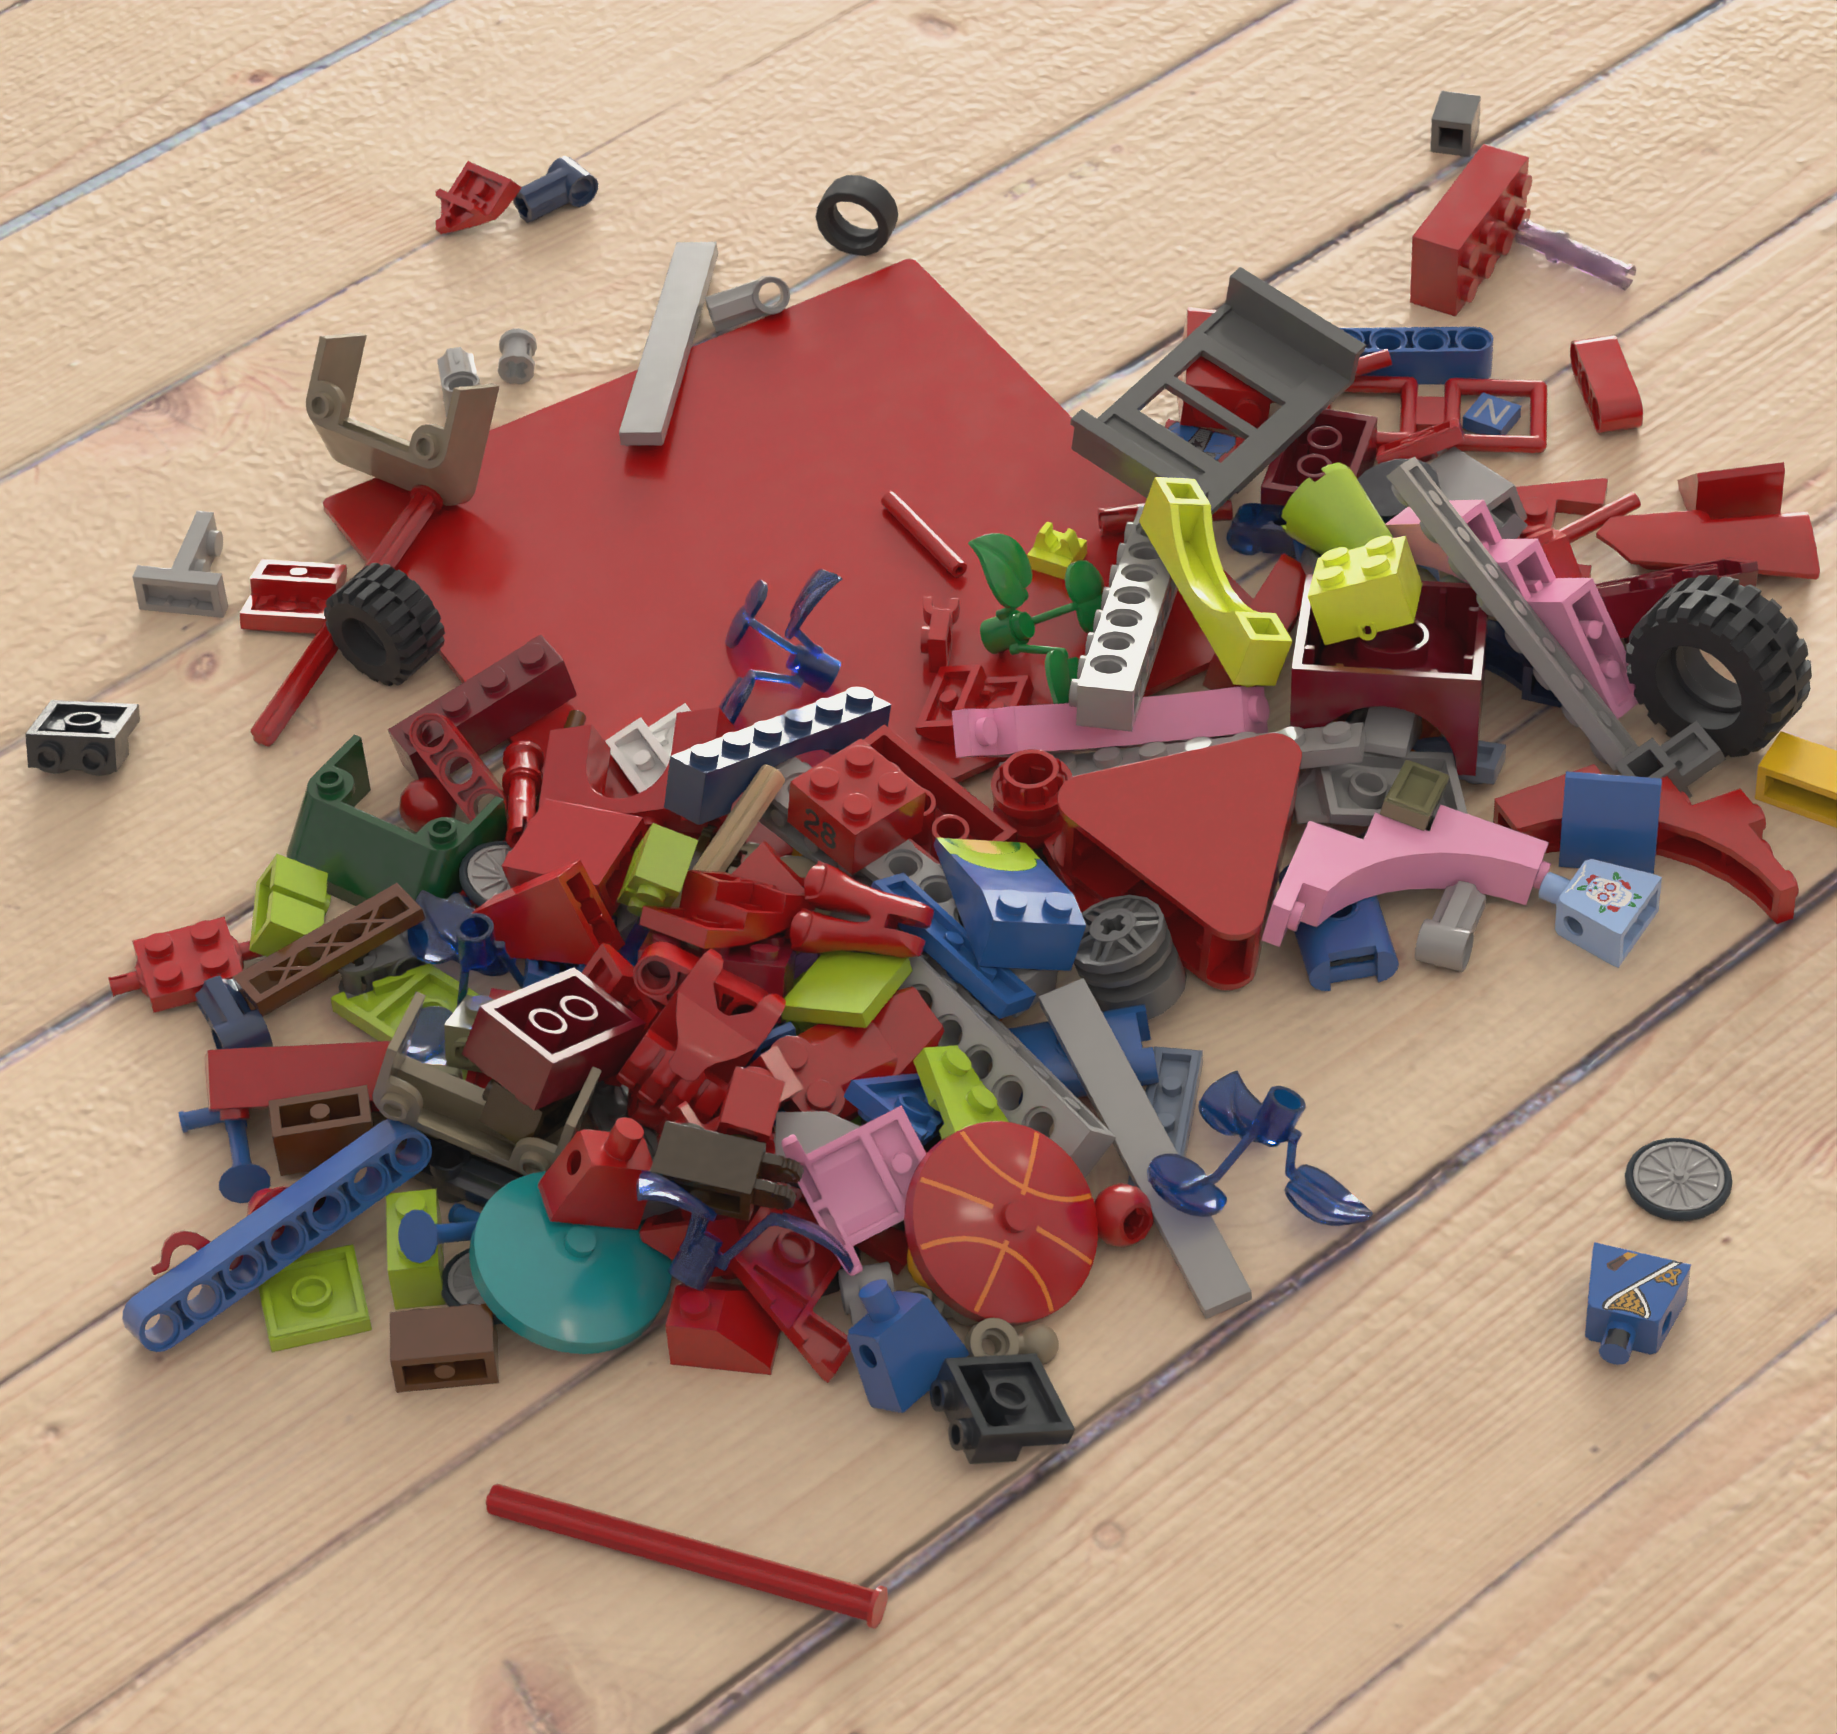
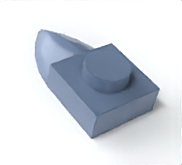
M1445 737L1418 739L1412 748L1416 752L1453 753ZM1479 740L1476 776L1458 775L1459 779L1471 784L1486 783L1494 785L1505 762L1506 744Z

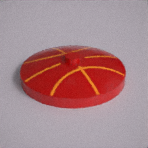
M1004 1121L982 1122L967 1126L945 1137L924 1156L909 1184L905 1201L904 1223L912 1259L925 1283L942 1302L957 1313L976 1322H981L988 1318H1000L1012 1326H1018L1039 1320L1058 1311L1077 1294L1086 1281L1093 1266L1098 1243V1220L1095 1203L1082 1172L1072 1158L1057 1143L1037 1130L1024 1125Z

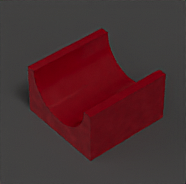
M1306 574L1291 669L1290 727L1295 726L1302 729L1325 727L1337 717L1365 707L1385 706L1403 709L1424 718L1444 735L1453 750L1458 775L1476 776L1485 683L1488 614L1478 604L1477 593L1470 584L1421 581L1422 588L1414 623L1377 632L1372 640L1366 641L1356 637L1324 645L1308 599L1313 574ZM1370 626L1364 627L1366 631L1365 634L1372 633Z

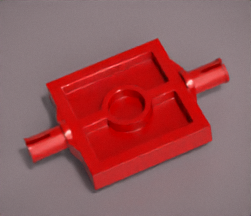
M220 917L133 940V947L137 958L136 971L108 977L113 997L141 989L142 993L149 998L153 1013L197 1002L195 994L203 987L204 981L219 975L223 979H233V976L243 971L244 961L263 957V955L249 950L250 941L238 943L230 935L225 917Z

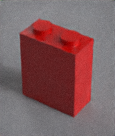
M546 799L536 815L530 819L526 830L513 849L508 852L501 866L510 888H513L577 860H581L612 918L621 904L617 900L635 849L648 830L643 817Z

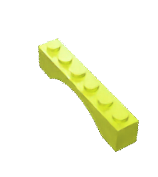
M1154 477L1139 520L1142 528L1233 684L1253 687L1255 685L1275 686L1292 644V639L1276 613H1260L1252 610L1239 599L1231 588L1217 552L1211 505L1195 479Z

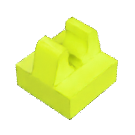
M1046 522L1038 532L1034 546L1027 555L1031 569L1065 580L1068 566L1075 561L1083 560L1086 556L1087 540L1078 538L1076 532L1070 528L1065 533L1053 530V523Z

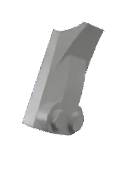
M1364 751L1361 763L1307 768L1299 777L1294 809L1297 824H1308L1309 821L1318 824L1370 826L1375 812L1380 814L1384 800L1405 760H1410L1450 776L1446 790L1425 829L1430 831L1440 804L1468 814L1453 753L1410 751L1406 758Z

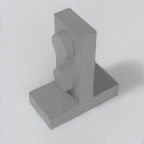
M196 512L172 568L137 565L132 578L139 610L224 618L228 608V601L222 573L211 572L212 562L215 557L220 556L223 548V534L217 530L214 512Z

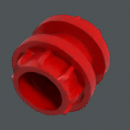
M1037 749L1015 752L996 769L991 779V794L994 801L993 812L1018 831L1017 842L1026 843L1031 849L1043 848V841L1062 828L1063 818L1057 806L1058 792L1061 786L1073 777L1070 769L1060 759L1055 758L1048 752Z

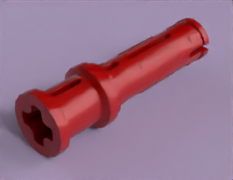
M524 740L511 743L503 752L505 772L502 775V788L508 795L506 842L512 849L516 844V838L520 839L530 819L536 815V796H538L542 788L543 781L540 771L544 763L542 749L537 744Z

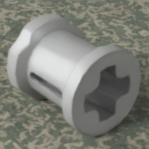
M524 329L506 331L499 341L502 357L499 359L498 374L507 383H526L534 376L535 362L532 356L535 355L537 350L536 338L532 333Z

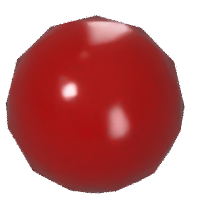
M422 777L410 782L400 795L398 809L404 823L417 833L431 820L441 817L455 818L457 803L439 779Z
M1123 1183L1109 1186L1101 1191L1094 1201L1098 1220V1236L1106 1244L1121 1248L1135 1245L1147 1236L1154 1223L1150 1200L1136 1186Z

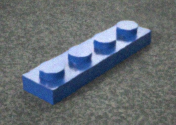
M904 872L873 881L871 887L874 889L911 898L933 908L934 916L930 928L924 929L898 923V926L904 932L924 939L923 952L928 953L946 970L951 979L963 985L975 996L984 1009L995 1015L998 1019L1030 1008L1037 994L1009 968L979 967L965 928Z

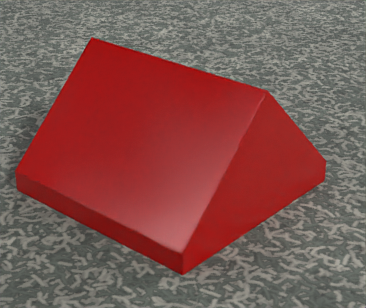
M1784 462L1695 473L1679 479L1678 487L1687 511H1704L1712 519L1781 513L1785 465Z

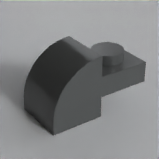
M1695 721L1661 746L1652 737L1614 765L1621 776L1663 778L1668 776L1679 791L1685 792L1691 798L1692 794L1687 786L1726 759L1721 749L1701 725Z

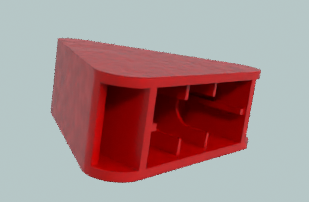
M1268 733L1074 776L1068 779L1058 792L1057 806L1063 818L1062 832L1054 843L1053 855L1055 863L1062 872L1100 901L1111 897L1135 895L1147 897L1158 904L1183 966L1213 988L1220 990L1242 988L1252 981L1257 971L1263 945L1262 936L1272 907L1293 819L1302 751L1299 745L1290 737L1280 733Z

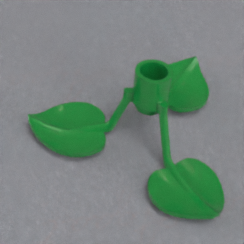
M1000 533L986 534L969 541L968 544L979 558L993 595L1005 607L997 610L995 617L986 619L981 623L980 636L983 645L992 654L1009 650L1011 655L1019 653L1046 655L1045 672L1053 704L1069 703L1070 686L1072 679H1077L1079 658H1069L1065 648L1027 645V643L1035 634L1036 624L1075 610L1083 631L1086 633L1093 632L1095 613L1097 609H1101L1104 581L1101 574L1094 565L1086 560H1078L1071 563L1066 570L1065 585L1072 603L1031 617L1027 612L1016 610L1028 599L1029 595L1025 588L1032 581L1031 565L1022 546L1012 537Z

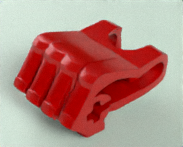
M712 948L698 960L616 1076V1079L622 1085L633 1089L637 1083L642 1087L636 1096L643 1103L653 1107L659 1098L664 1101L658 1109V1112L663 1117H666L674 1108L686 1101L702 1124H707L723 1102L735 1067L744 1068L758 1047L769 1035L786 1005V1000L780 995L769 994L763 997L751 1012L732 1016L723 1014L717 1008L713 983L723 969L724 961L721 954Z

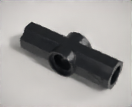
M425 1135L432 1147L431 1158L428 1165L412 1178L431 1185L432 1189L437 1190L438 1199L443 1202L455 1203L467 1200L484 1208L498 1190L524 1175L475 1156L470 1151L445 1140H437ZM408 1138L398 1144L395 1154L405 1148Z

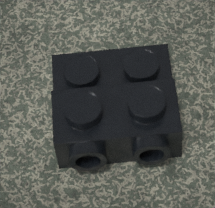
M51 700L25 733L28 768H38L41 771L52 774L64 773L69 770H83L95 776H104L117 772L129 755L128 737L140 722L139 704Z
M1037 1353L945 1358L938 1376L930 1388V1402L936 1412H944L950 1423L948 1436L954 1450H963L969 1464L1016 1461L1022 1447L1069 1444L1075 1431Z

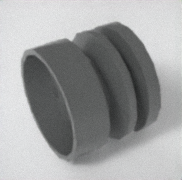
M1124 895L1108 898L1092 905L1082 913L1086 928L1074 960V965L1080 978H1084L1101 1011L1145 1004L1147 1019L1150 1020L1163 1014L1178 1001L1185 990L1187 975L1158 904L1147 897Z

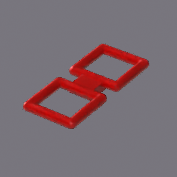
M1357 376L1354 383L1344 391L1401 394L1399 432H1377V449L1378 446L1456 418L1460 421L1461 395L1480 396L1483 392L1492 396L1530 397V436L1464 434L1465 442L1454 445L1456 448L1469 452L1542 453L1547 447L1548 388L1546 383L1541 380L1450 378L1444 384V397L1418 396V382L1413 377Z

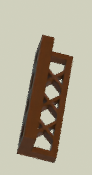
M396 883L233 976V979L250 1009H257L263 1017L339 973L338 969L351 962L354 964V960L408 929L411 931L419 927L418 923L424 921L426 917L423 909Z

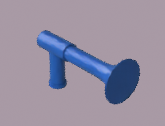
M208 1107L188 1112H179L183 1133H187L188 1130L225 1122V1129L229 1137L232 1167L224 1172L219 1180V1190L223 1197L232 1202L247 1203L258 1190L270 1188L271 1178L267 1170L259 1165L252 1164L246 1131L247 1119L223 1121L220 1120V1112H209Z
M456 1203L449 1210L448 1220L450 1223L435 1224L428 1213L423 1210L414 1209L406 1213L401 1220L398 1229L400 1248L406 1258L412 1262L423 1263L432 1257L439 1244L471 1241L473 1230L481 1213L466 1208L463 1204Z

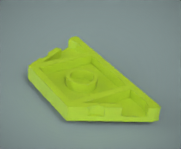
M428 963L410 969L403 975L389 976L372 982L373 991L347 999L343 991L330 998L333 1012L378 1041H391L415 993L419 992L426 995L407 1056L422 1063L448 1066L445 1060L444 1024L466 995L478 996L480 994ZM460 1069L465 1081L468 1070Z

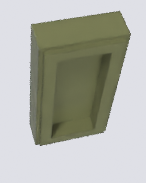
M1405 760L1384 800L1380 815L1425 831L1446 790L1450 776L1419 763Z

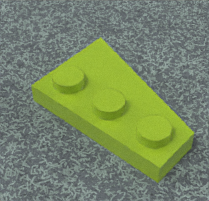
M957 1045L925 1047L913 1060L929 1105L939 1111L942 1116L944 1125L939 1130L942 1140L967 1126L989 1121L1009 1122L997 1105L994 1094L985 1087L972 1068L970 1059Z

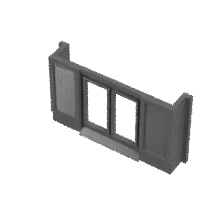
M1239 267L1230 275L1225 303L1105 412L1096 418L1081 409L1071 418L1070 425L1074 427L1071 449L1146 498L1150 492L1154 477L1195 479L1209 501L1213 515L1235 493L1238 494L1307 430L1320 413L1354 383L1359 356L1365 351L1366 344L1244 268ZM1200 356H1203L1282 407L1257 429L1177 377ZM1166 389L1245 441L1220 463L1140 411Z

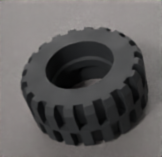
M1717 575L1687 578L1680 581L1674 588H1670L1632 629L1629 635V643L1626 645V663H1629L1627 666L1629 684L1635 685L1634 696L1639 705L1644 704L1649 711L1647 714L1649 719L1655 725L1657 723L1662 725L1667 730L1665 734L1670 738L1697 721L1721 749L1724 757L1728 755L1730 757L1747 756L1751 752H1758L1764 748L1801 709L1802 703L1808 698L1811 689L1809 680L1812 678L1811 660L1805 659L1809 655L1804 638L1799 639L1796 634L1798 626L1791 617L1787 619L1780 612L1782 607L1773 598L1768 601L1761 596L1762 591L1751 584L1745 587L1739 585V580L1731 577H1721L1720 580L1717 579ZM1700 650L1719 660L1732 674L1736 683L1716 672L1705 660Z

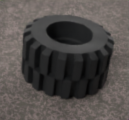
M379 563L366 565L330 596L325 603L327 606L324 608V616L327 620L325 624L327 630L332 635V640L336 647L339 648L342 655L358 671L366 674L377 683L380 681L388 686L404 683L437 654L444 645L445 639L443 635L445 630L440 622L442 618L434 607L433 601L407 574L400 570L396 571L390 565L383 564L381 566Z

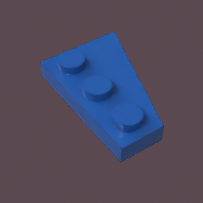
M917 1073L851 1080L843 1096L859 1109V1116L867 1122L902 1105L922 1146L938 1136L940 1128L944 1125L940 1112L929 1105Z

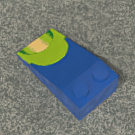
M951 838L935 839L934 847L979 967L1071 971L1086 923L1074 894L1026 843Z

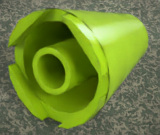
M1334 463L1323 467L1321 470L1326 475L1316 482L1310 477L1306 479L1289 498L1281 516L1287 522L1286 525H1281L1282 530L1291 538L1320 555L1339 547H1346L1348 550L1363 547L1372 539L1381 536H1391L1394 539L1352 470L1342 463Z

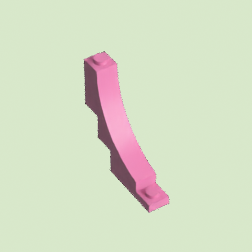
M1484 500L1450 501L1616 718L1619 719L1638 704L1634 696V689L1636 687L1634 684H1629L1627 676V666L1629 663H1626L1625 648L1593 578H1556L1538 539H1502ZM1407 507L1386 523L1394 538L1406 535L1416 565L1434 568L1459 578L1450 568L1448 563L1449 557L1440 545L1433 543L1425 536L1421 530L1419 518L1410 507Z
M1240 686L1143 697L1132 732L1076 726L1077 707H1070L1069 703L1010 706L995 709H961L952 711L956 758L1010 757L1015 752L1028 749L1043 750L1050 754H1057L1060 752L1098 751L1105 747H1117L1119 749L1137 747L1150 742H1162L1164 744L1181 743L1196 737H1208L1210 739L1233 737L1241 732L1268 733L1267 720L1270 709L1264 695V687Z
M1441 804L1430 831L1417 829L1375 812L1364 840L1309 821L1273 901L1262 941L1280 947L1287 929L1296 932L1300 921L1317 927L1342 908L1368 897L1409 889H1446L1447 886H1453L1458 881L1475 884L1477 890L1482 894L1526 905L1532 888L1540 889L1541 883L1550 869L1551 863L1542 861L1549 842Z

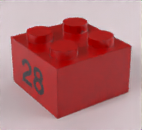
M859 739L790 781L787 822L853 875L922 832L926 791L864 740Z

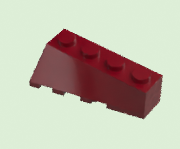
M1727 557L1595 583L1620 639L1624 638V644H1628L1629 635L1634 626L1670 588H1674L1680 581L1703 575H1717L1718 580L1721 577H1731L1738 579L1739 585L1745 587L1751 584L1756 587L1759 570L1757 561Z
M539 635L388 729V733L402 765L415 780L422 777L437 778L409 739V729L416 717L424 713H437L448 717L478 756H481L577 696L564 660L546 639ZM431 721L423 727L422 739L429 747L439 745L443 740L444 730L440 723ZM463 757L456 759L451 764L450 774L470 762Z

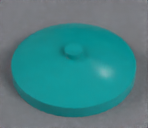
M547 1171L522 1176L503 1186L490 1198L483 1208L473 1230L469 1249L470 1268L476 1287L484 1302L498 1319L518 1335L535 1344L571 1354H595L611 1351L641 1336L658 1316L667 1298L672 1279L671 1259L641 1240L639 1232L646 1219L640 1222L637 1230L551 1222L538 1187L539 1181Z

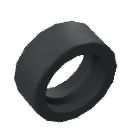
M846 175L835 179L827 188L818 204L815 218L818 230L825 240L836 249L852 255L868 256L879 252L887 243L896 227L899 213L896 201L892 195L877 181L862 175ZM852 202L862 206L872 214L878 228L862 229L852 225L840 214L836 203Z

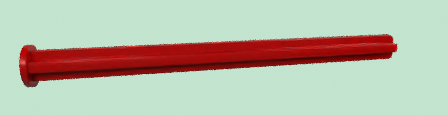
M426 485L414 486L410 492V501L365 566H369L371 563H379L381 566L387 564L395 568L432 513H438L443 507L441 496ZM325 623L251 728L250 733L257 744H263L267 747L274 744L339 648L336 647L332 640V635L327 630Z
M501 1484L493 1485L486 1497L487 1512L491 1515L867 1621V1626L872 1629H876L879 1626L885 1613L888 1589L881 1585L876 1590Z

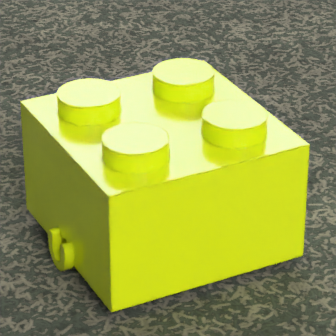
M1406 535L1394 539L1391 536L1377 537L1369 541L1365 546L1348 550L1346 547L1334 548L1317 559L1308 592V599L1324 645L1356 637L1366 641L1372 640L1377 632L1414 623L1422 582ZM1365 626L1371 627V634H1365Z

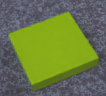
M847 951L822 953L784 998L786 1005L781 1014L782 1019L867 1028L911 974L912 967L909 958Z
M354 1244L304 1254L258 1286L271 1352L372 1330Z

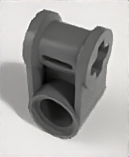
M408 929L354 960V964L351 962L338 969L337 971L342 976L338 986L339 993L344 991L347 999L373 991L372 982L389 976L403 975L410 969L430 962L414 934ZM361 982H362L363 984H366V990H365V991L362 990V984H361Z

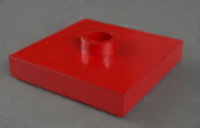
M1454 418L1378 446L1376 460L1378 464L1395 459H1411L1414 456L1422 462L1433 460L1438 457V451L1465 442L1459 419Z

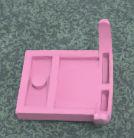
M902 1105L808 1154L805 1153L794 1134L782 1140V1148L786 1158L796 1160L803 1166V1175L798 1184L831 1248L850 1276L863 1271L862 1264L853 1246L904 1220L905 1201L910 1181L919 1163L926 1155Z

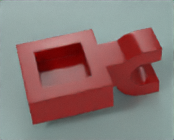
M923 597V617L925 623L930 627H922L920 648L921 653L928 654L929 672L938 673L941 666H949L953 643V625L958 621L960 615L959 598H950L947 608L936 609L933 607V597Z

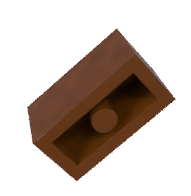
M367 1085L268 1101L272 1138L280 1176L311 1172L314 1168L375 1127Z
M463 1304L453 1307L416 1308L409 1311L390 1312V1363L396 1393L499 1383L498 1334L494 1313L487 1304Z

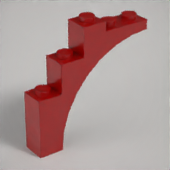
M1595 764L1572 771L1602 774ZM1566 774L1495 798L1493 823L1549 842L1545 854L1560 852ZM1668 776L1660 778L1662 779L1656 855L1695 866L1726 881L1753 900L1776 924L1793 919L1795 900L1799 893L1798 883L1793 873L1785 870L1774 857L1768 842L1762 839L1763 830L1766 828V818L1761 807L1756 803L1753 804L1741 788L1692 805L1687 794L1679 791Z

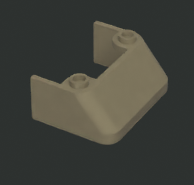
M359 332L320 336L306 397V411L332 458L340 464L408 491H411L416 485H426L441 496L443 505L446 506L465 504L470 501L476 491L500 386L492 383L454 387L445 427L437 424L422 425L414 431L411 441H408L349 417L367 335Z
M416 992L387 1048L373 1092V1101L376 1107L388 1119L410 1125L518 1171L524 1176L547 1171L573 1136L580 1131L602 1070L592 1067L570 1116L563 1127L544 1140L528 1137L519 1140L515 1144L479 1121L486 1103L482 1099L485 1089L406 1056L426 996Z

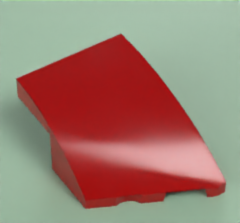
M688 870L683 884L679 907L643 906L639 925L703 949L728 948L749 944L779 933L791 926L794 916L802 908L812 911L816 908L805 900V893H784L776 890V885L725 872Z

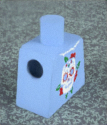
M1589 859L1584 861L1571 880L1548 872L1541 883L1539 898L1556 905L1555 931L1559 936L1619 968L1659 911L1662 877Z

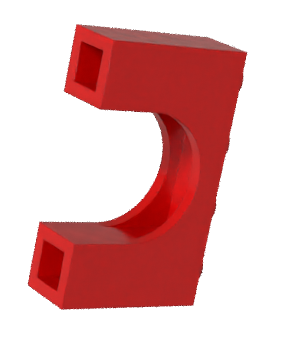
M720 707L676 713L671 756L691 749L693 745L710 742L723 737L726 733L737 732V730ZM593 725L550 730L538 810L546 799L643 817L647 830L654 823L678 833H701L703 827H708V825L720 828L726 820L727 815L697 825L664 808L669 763L660 778L643 792L627 798L605 797L611 748Z

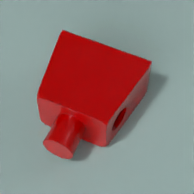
M622 1117L616 1120L611 1132L583 1129L573 1136L538 1183L551 1222L638 1229L650 1194V1170L653 1163L648 1146L643 1138L644 1130L638 1122Z

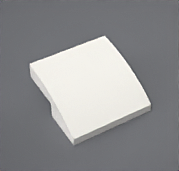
M686 703L649 727L640 717L605 740L611 748V756L638 793L652 786L665 771L672 752L676 713L691 711Z

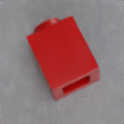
M736 1066L726 1090L715 1132L727 1135L742 1134L755 1141L767 1144L786 1081L774 1078L771 1072L759 1067H746L744 1069Z

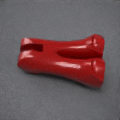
M818 861L808 871L804 882L805 900L819 910L865 917L870 920L865 922L849 921L802 908L791 922L790 940L792 950L814 954L834 951H861L900 958H912L922 955L925 940L896 929L898 923L924 929L930 928L934 916L933 908L911 898L874 889L856 881L840 869Z

